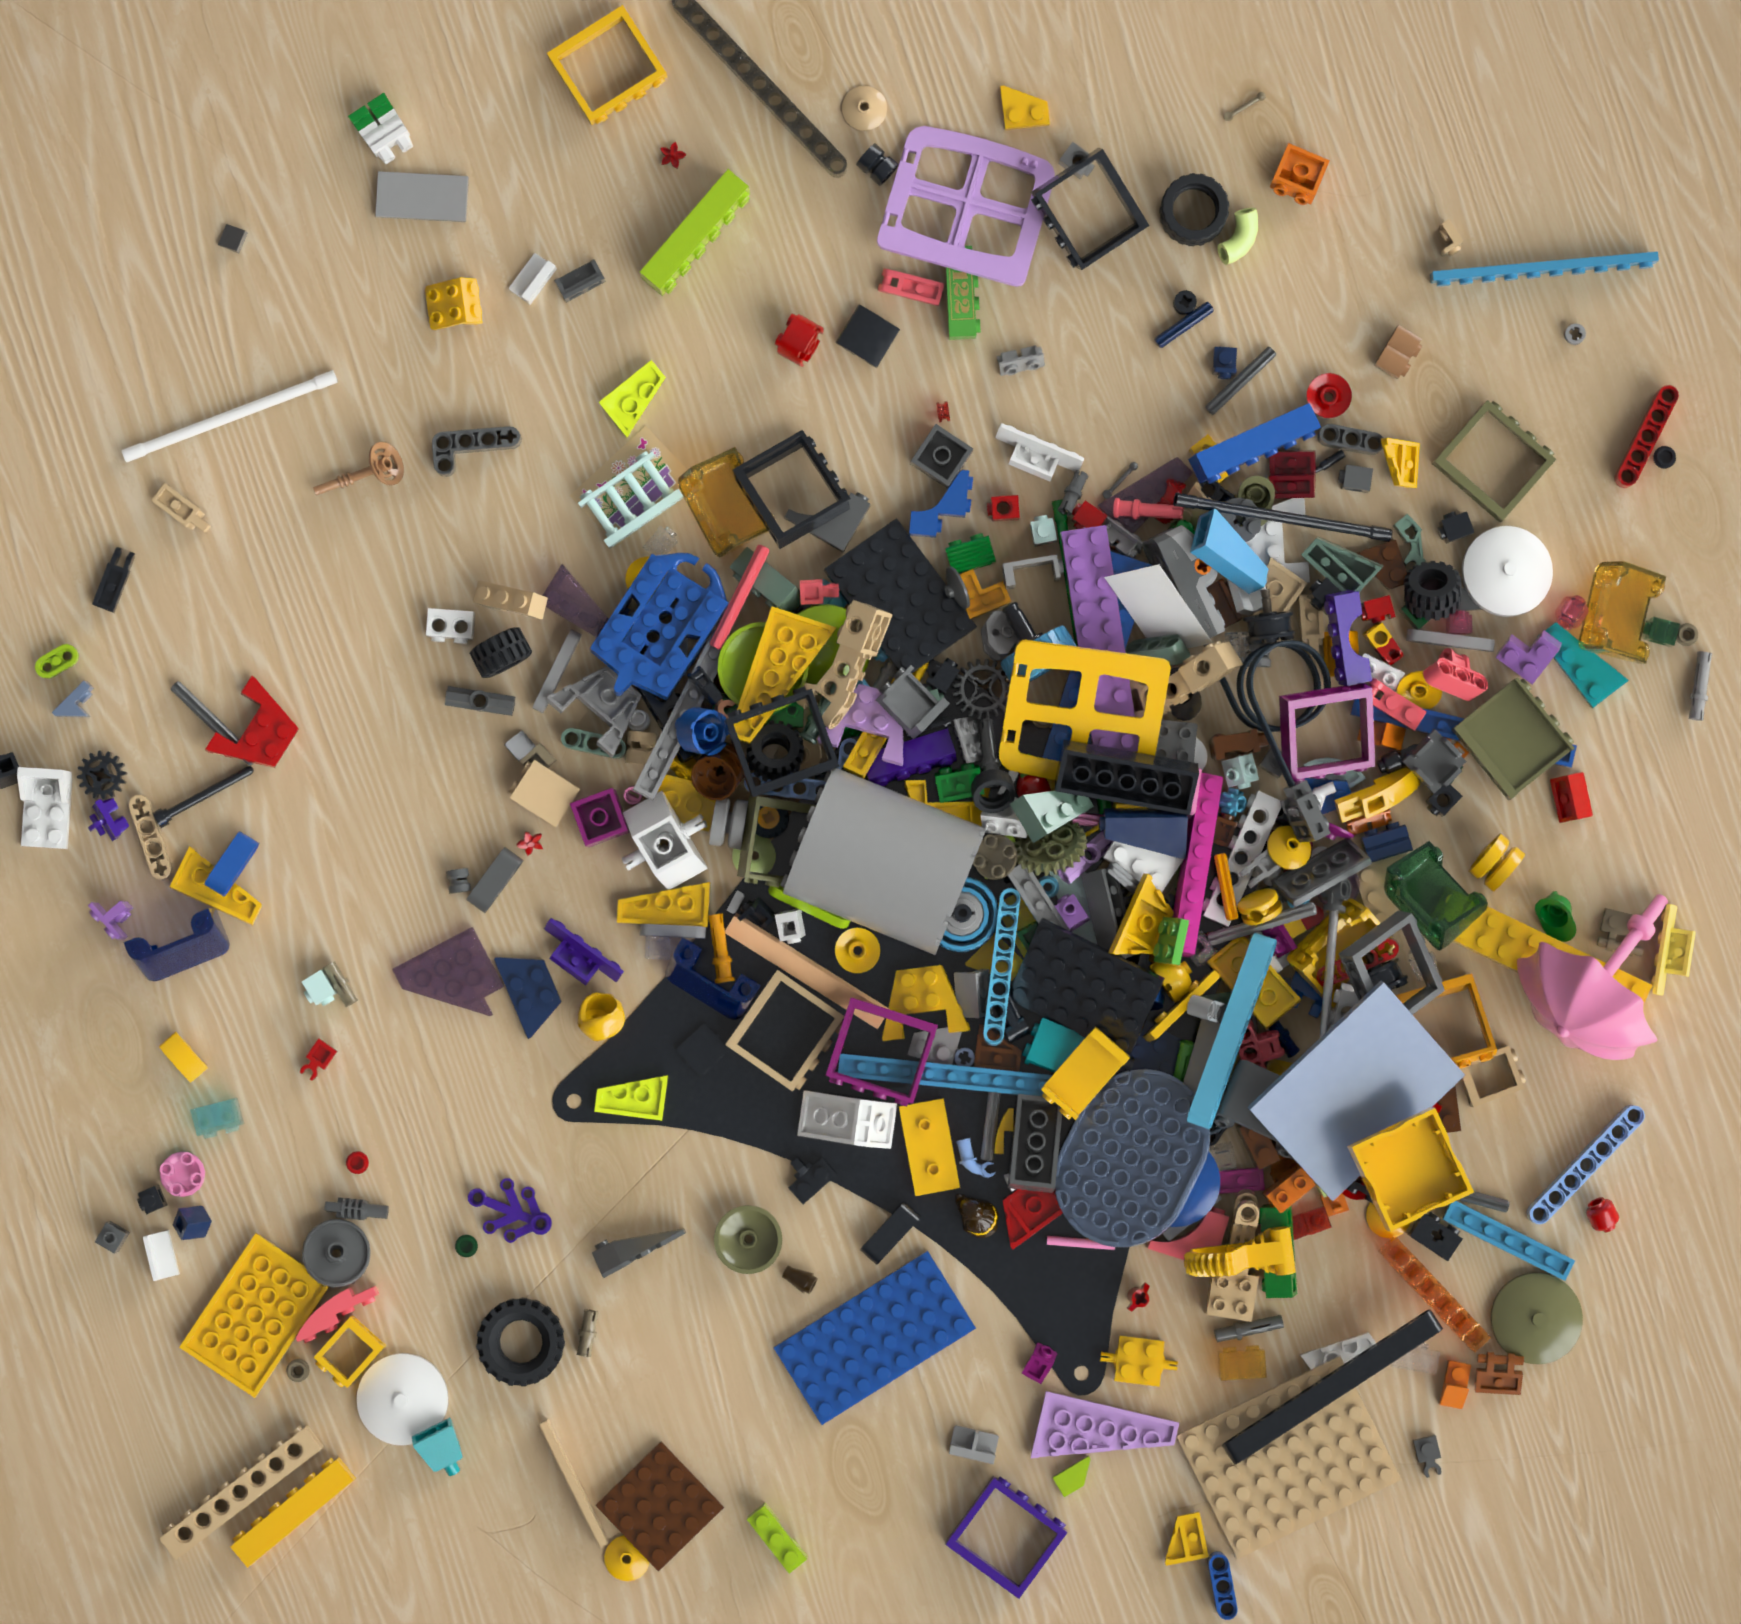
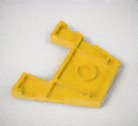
M906 780L904 782V787L910 798L982 826V811L975 806L973 799L972 802L928 803L926 780ZM985 787V794L981 796L989 798L990 788Z
M942 965L896 971L889 1003L890 1010L905 1015L946 1010L949 1033L970 1031V1026L963 1015V1010L960 1004H958L954 990ZM886 1019L882 1037L883 1041L905 1039L903 1024Z

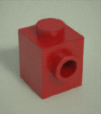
M1086 500L1083 504L1078 502L1072 511V515H1074L1072 522L1075 523L1073 527L1083 529L1101 526L1108 515Z

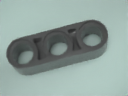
M1327 424L1318 433L1319 443L1330 448L1367 455H1376L1383 449L1381 438L1383 437L1376 432ZM1331 430L1335 435L1334 440L1327 441L1323 437V432ZM1346 435H1354L1357 443L1355 445L1347 444L1345 440ZM1368 439H1376L1379 443L1378 449H1370Z
M504 847L466 900L483 913H486L521 866L523 860Z

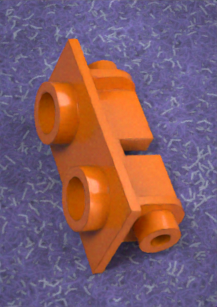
M1387 809L1367 819L1363 815L1345 822L1347 824L1346 829L1348 832L1356 835L1369 831L1368 822H1371L1373 829L1388 825V822L1392 821L1391 811Z

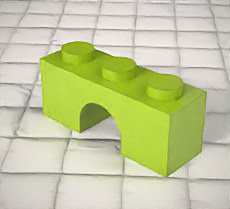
M766 1502L747 1516V1521L789 1574L807 1560L808 1556L794 1538L792 1539L785 1531L779 1519Z

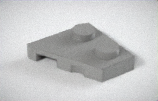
M948 1027L937 1029L927 1061L952 1065L962 1032L949 1033ZM922 1031L913 1034L907 1055L921 1058L929 1032Z

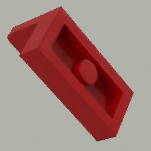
M1583 772L1550 779L1559 823L1593 816Z

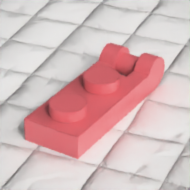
M883 269L882 276L884 277L882 284H879V292L939 306L945 283L890 269ZM892 279L899 280L897 287L891 286Z
M1372 678L1369 684L1372 687L1373 706L1412 731H1415L1425 716L1426 711L1379 680ZM1378 690L1383 693L1380 700L1374 697Z

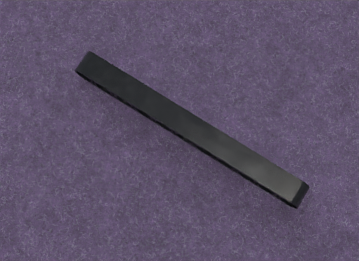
M1431 1309L1426 1310L1231 1437L1221 1446L1234 1465L1240 1463L1435 1336L1443 1327Z

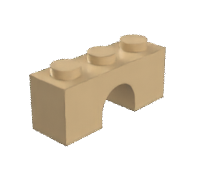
M478 580L473 603L542 620L548 598L533 592Z

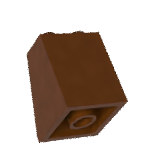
M1242 1125L1235 1126L1255 1168L1260 1170L1283 1158L1275 1148L1276 1141Z

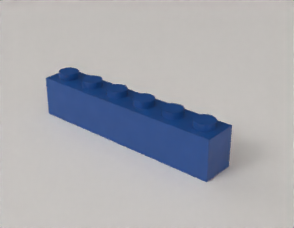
M1310 403L1196 453L1188 460L1199 483L1208 481L1211 484L1221 479L1220 475L1225 472L1231 475L1239 471V466L1245 463L1248 467L1259 462L1258 457L1260 456L1271 457L1278 453L1277 449L1280 447H1284L1286 450L1296 445V440L1300 438L1306 441L1316 436L1315 431L1321 428V425Z

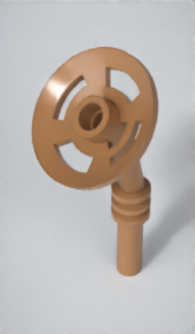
M378 442L369 451V467L353 473L347 472V475L342 474V477L338 475L337 479L313 487L315 495H319L338 487L344 488V485L348 487L349 483L353 485L355 481L373 474L385 485H396L402 480L404 475L402 458L391 444ZM377 449H383V450H384L383 452H378V453L375 454V451H376ZM390 455L395 462L396 469H392V461L389 459ZM394 477L392 480H385V478Z

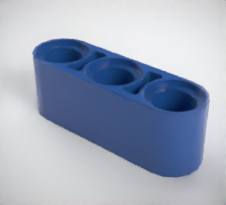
M239 831L209 874L204 885L223 897L226 896L256 852L259 842Z
M1215 1551L1207 1559L1215 1608L1222 1619L1230 1620L1238 1612L1230 1565L1227 1557L1222 1552ZM1217 1557L1224 1559V1565L1219 1569L1212 1566L1213 1560ZM1221 1580L1228 1582V1588L1225 1591L1216 1589L1217 1583ZM1224 1603H1231L1233 1606L1232 1611L1228 1614L1221 1612V1606Z

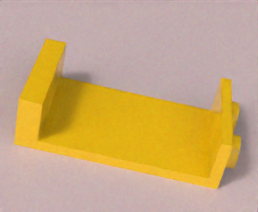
M1095 1026L1041 1088L1044 1092L1042 1097L1050 1104L1057 1103L1061 1107L1059 1111L1066 1118L1070 1119L1073 1117L1076 1120L1079 1114L1120 1067L1130 1059V1056Z

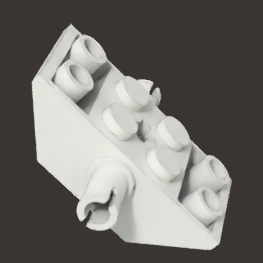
M663 791L658 792L653 801L647 798L623 812L631 836L639 848L631 854L622 857L623 863H627L625 867L628 870L646 861L658 880L670 890L708 869L690 836L707 827V823L705 820H702L703 816L701 814L683 824ZM661 839L668 840V846L666 844L661 845Z

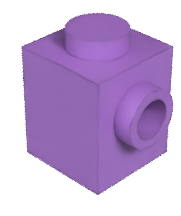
M1069 894L1064 895L1057 901L1058 904L1055 905V908L1071 932L1090 921V918L1074 894L1071 896Z

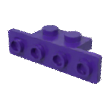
M552 918L549 919L544 930L561 942L549 959L585 986L598 969L615 982L620 979L624 971L616 962L605 958L597 948L590 947L581 936L571 933L562 922Z

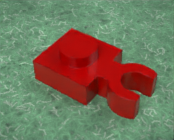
M318 1038L306 1056L310 1063L302 1066L300 1073L303 1074L306 1069H311L313 1074L310 1080L313 1081L318 1076V1068L320 1067L325 1070L338 1051Z

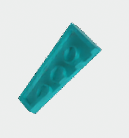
M1555 622L1545 630L1562 643L1560 650L1554 656V660L1591 708H1594L1629 681L1558 623Z

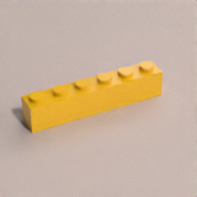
M340 1457L335 1461L332 1458L321 1465L323 1470L318 1475L314 1472L303 1480L305 1485L301 1489L293 1488L285 1495L288 1499L284 1503L276 1502L268 1509L270 1514L263 1519L259 1516L250 1524L252 1526L250 1531L245 1533L242 1530L233 1538L235 1543L230 1547L247 1568L356 1479Z

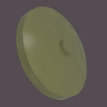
M1534 1272L1513 1278L1501 1288L1492 1305L1491 1326L1497 1342L1505 1352L1514 1353L1515 1356H1524L1525 1363L1546 1364L1562 1358L1574 1347L1582 1330L1583 1314L1579 1299L1565 1282L1549 1274Z

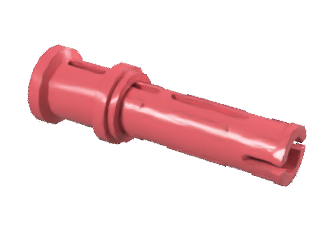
M1115 498L1113 506L1114 518L1125 516L1136 520L1140 517L1182 520L1184 512L1183 507L1168 504L1141 503L1139 499L1123 501L1120 498Z

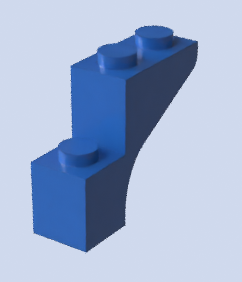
M969 470L959 472L935 507L926 511H911L910 536L936 538L937 532L941 533L942 519H938V516L965 518L966 512L970 513L971 499H967V492L972 490L973 477L969 476Z

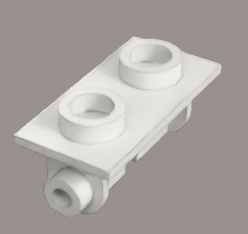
M1362 654V657L1369 658L1372 678L1379 680L1393 691H1396L1398 683L1405 673L1369 654Z

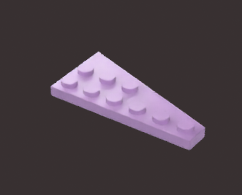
M1046 1391L1030 1458L1172 1446L1175 1444L1179 1422Z

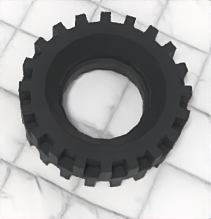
M522 1297L500 1303L487 1314L478 1330L476 1349L479 1352L480 1362L483 1363L488 1374H492L497 1381L505 1382L509 1386L519 1385L523 1387L540 1382L557 1367L563 1355L565 1341L564 1329L560 1325V1319L558 1316H555L551 1308L541 1304L538 1300ZM520 1320L531 1322L538 1328L542 1337V1347L539 1354L531 1361L523 1363L511 1361L504 1355L500 1345V1337L504 1328L508 1324Z

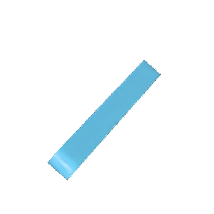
M1254 933L1251 938L1187 1117V1122L1207 1129H1210L1213 1124L1277 945L1276 939Z

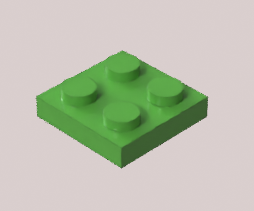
M1163 917L1158 927V943L1153 950L1154 962L1180 965L1189 920Z

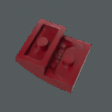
M1315 450L1278 451L1277 454L1269 457V481L1275 489L1274 498H1315Z

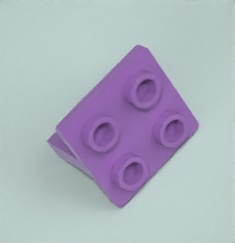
M119 901L108 912L99 903L91 902L88 905L91 909L89 911L90 915L97 922L101 921L106 926L104 930L112 939L125 940L128 937L117 924L119 922L123 923L131 916L130 911L133 907L128 901Z

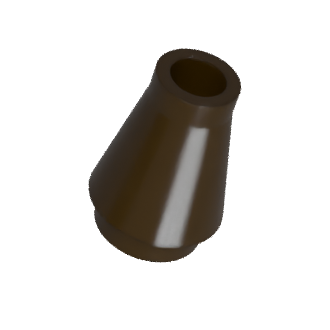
M790 1266L786 1267L782 1278L786 1279L803 1294L805 1292L810 1294L818 1279L813 1276L814 1273Z

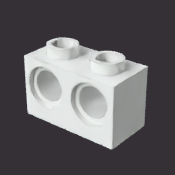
M428 608L426 636L431 637L433 642H445V638L454 639V643L467 644L468 640H473L475 613L473 611ZM437 620L445 622V628L440 632H436L433 628ZM461 621L466 622L468 625L467 631L457 633L456 625Z

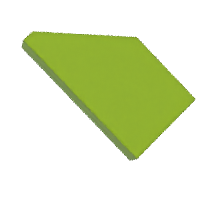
M1089 1455L1053 1476L1064 1497L1084 1486L1091 1460Z

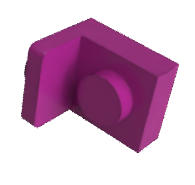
M1037 1343L1021 1374L1042 1384L1054 1364L1057 1352L1046 1345Z

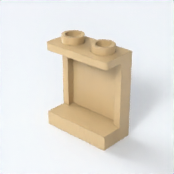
M536 760L532 763L528 761L521 771L524 774L520 782L515 780L508 791L512 794L510 798L556 827L580 789Z

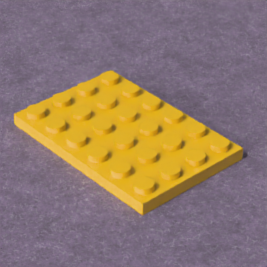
M255 1233L179 1348L256 1398L302 1326L329 1289V1286L325 1287L322 1284H318L307 1273L306 1268L301 1262L258 1233Z

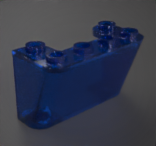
M682 937L665 970L666 978L672 984L732 1020L741 1018L762 985L740 974L731 991L728 992L692 969L702 949Z

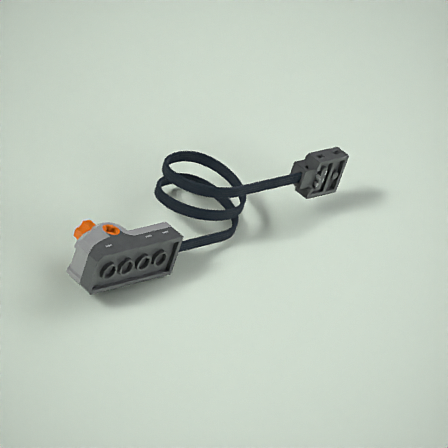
M1180 525L1143 541L1142 548L1149 564L1152 566L1159 564L1209 638L1224 632V620L1219 610H1216L1214 607L1215 600L1206 589L1215 581L1218 572L1190 553L1194 534ZM1286 640L1257 648L1247 656L1238 671L1236 682L1238 699L1242 709L1253 722L1240 710L1226 677L1219 681L1234 713L1240 721L1252 729L1264 732L1288 785L1283 788L1287 798L1280 801L1282 808L1299 843L1313 842L1331 834L1328 829L1329 822L1322 815L1320 802L1316 795L1312 793L1307 780L1294 783L1271 733L1281 731L1280 726L1267 724L1255 697L1253 677L1259 661L1266 653L1276 647H1285L1295 651L1304 659L1313 677L1314 690L1321 689L1320 676L1313 660L1304 650L1309 652L1318 663L1323 675L1324 689L1331 688V678L1323 658L1313 647L1300 641ZM1249 664L1250 666L1246 677V690L1249 701L1255 714L1252 712L1247 703L1243 687L1244 675ZM1326 704L1318 705L1315 710L1316 706L1308 707L1295 720L1296 728L1316 718Z

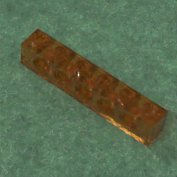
M1393 1236L1377 1251L1472 1352L1476 1353L1491 1338L1397 1237Z

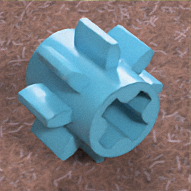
M1230 787L1228 792L1221 793L1219 807L1222 808L1221 812L1235 817L1237 812H1243L1247 804V800L1243 796L1244 792Z

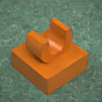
M1342 1193L1334 1201L1328 1196L1323 1197L1320 1195L1327 1217L1349 1210L1345 1196Z

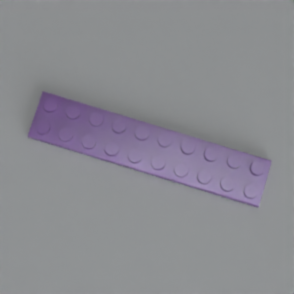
M1106 525L1060 532L1077 646L1125 653L1117 595L1104 578L1114 575ZM1105 674L1100 675L1094 703L1095 710L1102 713L1135 717L1130 680ZM1094 729L1090 732L1092 745L1132 752L1137 751L1139 741L1136 734Z

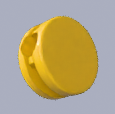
M1270 888L1257 890L1246 895L1238 902L1237 908L1242 914V920L1246 925H1259L1268 922L1281 913L1283 906L1281 901L1278 900L1279 896L1276 890Z

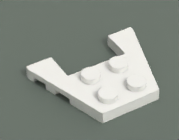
M1291 498L1272 506V510L1305 515L1304 498ZM1267 521L1261 526L1260 532L1253 539L1246 542L1266 566L1271 557L1305 582L1310 583L1309 562L1285 563L1282 523Z

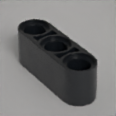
M904 1201L860 1250L873 1263L879 1264L917 1223L921 1216Z

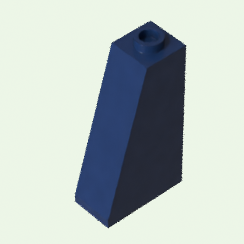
M1152 808L1103 809V817H1099V830H1103L1105 839L1186 859L1188 816L1186 814Z

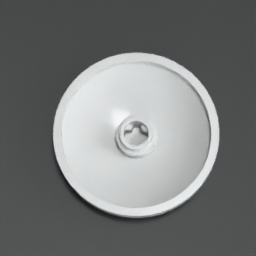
M1500 526L1487 530L1470 544L1462 561L1461 573L1465 590L1477 606L1496 616L1513 617L1532 610L1545 598L1551 586L1553 569L1547 549L1536 536L1518 527Z
M399 1353L380 1359L366 1371L357 1391V1409L363 1424L376 1438L393 1445H411V1437L442 1422L448 1408V1389L442 1374L431 1362L414 1354Z

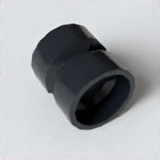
M874 143L861 156L856 165L864 173L870 172V178L881 186L894 173L899 164L890 156L884 157L885 152Z

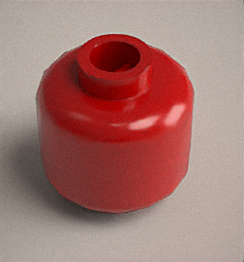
M1599 1197L1588 1204L1586 1216L1594 1230L1607 1233L1615 1229V1224L1619 1221L1620 1217L1611 1200Z

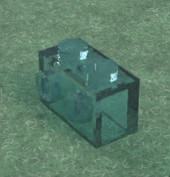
M238 1098L190 1110L197 1136L203 1135L204 1139L217 1136L216 1131L225 1129L226 1133L239 1130V1125L244 1124Z

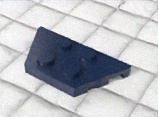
M496 957L494 960L525 1034L530 1039L561 1004L562 1001L545 960Z

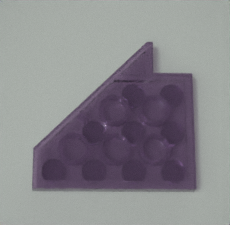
M473 927L392 969L403 990L487 1016L494 1014L485 997L504 988Z

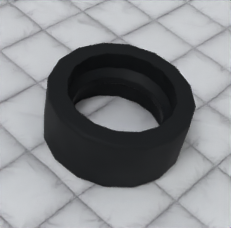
M989 769L975 776L971 782L973 802L981 811L998 813L1010 807V803L1015 800V788L1012 778L1005 771ZM990 785L1006 787L1004 793L994 798H986L980 795V792Z

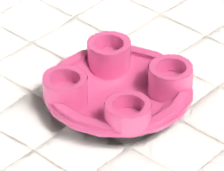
M190 1152L174 1153L165 1159L164 1163L160 1166L161 1183L167 1192L174 1196L185 1197L193 1195L204 1182L205 1170L203 1163Z

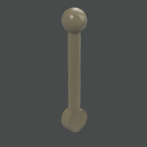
M1259 92L1257 97L1236 110L1226 112L1224 119L1231 121L1234 115L1259 100L1263 101L1266 98L1265 93Z

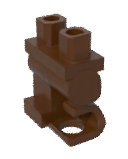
M1257 729L1231 735L1217 733L1209 740L1210 754L1214 761L1224 760L1225 753L1228 752L1238 754L1249 752L1250 754L1260 752L1262 747L1269 746L1264 732L1258 733Z

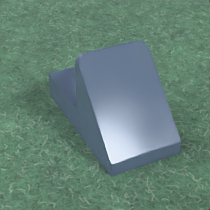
M83 681L52 713L57 717H90L78 704L80 702L82 704L85 703L92 696L91 691L94 688L87 681Z

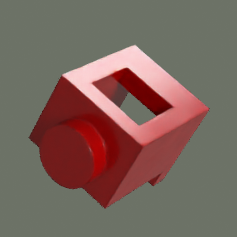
M1390 595L1361 603L1362 614L1360 617L1362 621L1372 620V623L1386 620L1385 616L1387 615L1388 619L1396 617Z

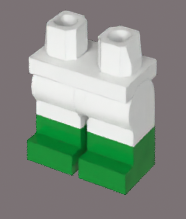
M382 93L367 103L379 121V125H377L365 105L350 114L348 118L376 158L379 156L385 164H388L395 158L390 148L398 144L402 152H406L413 145L409 138L408 130L385 93Z

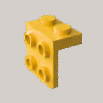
M459 277L426 286V302L430 328L432 330L460 324H482V309L480 307L479 287L476 279Z

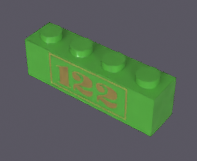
M965 246L966 249L972 250V246ZM946 267L949 340L976 339V333H981L980 319H976L975 310H980L979 297H975L974 288H978V276Z

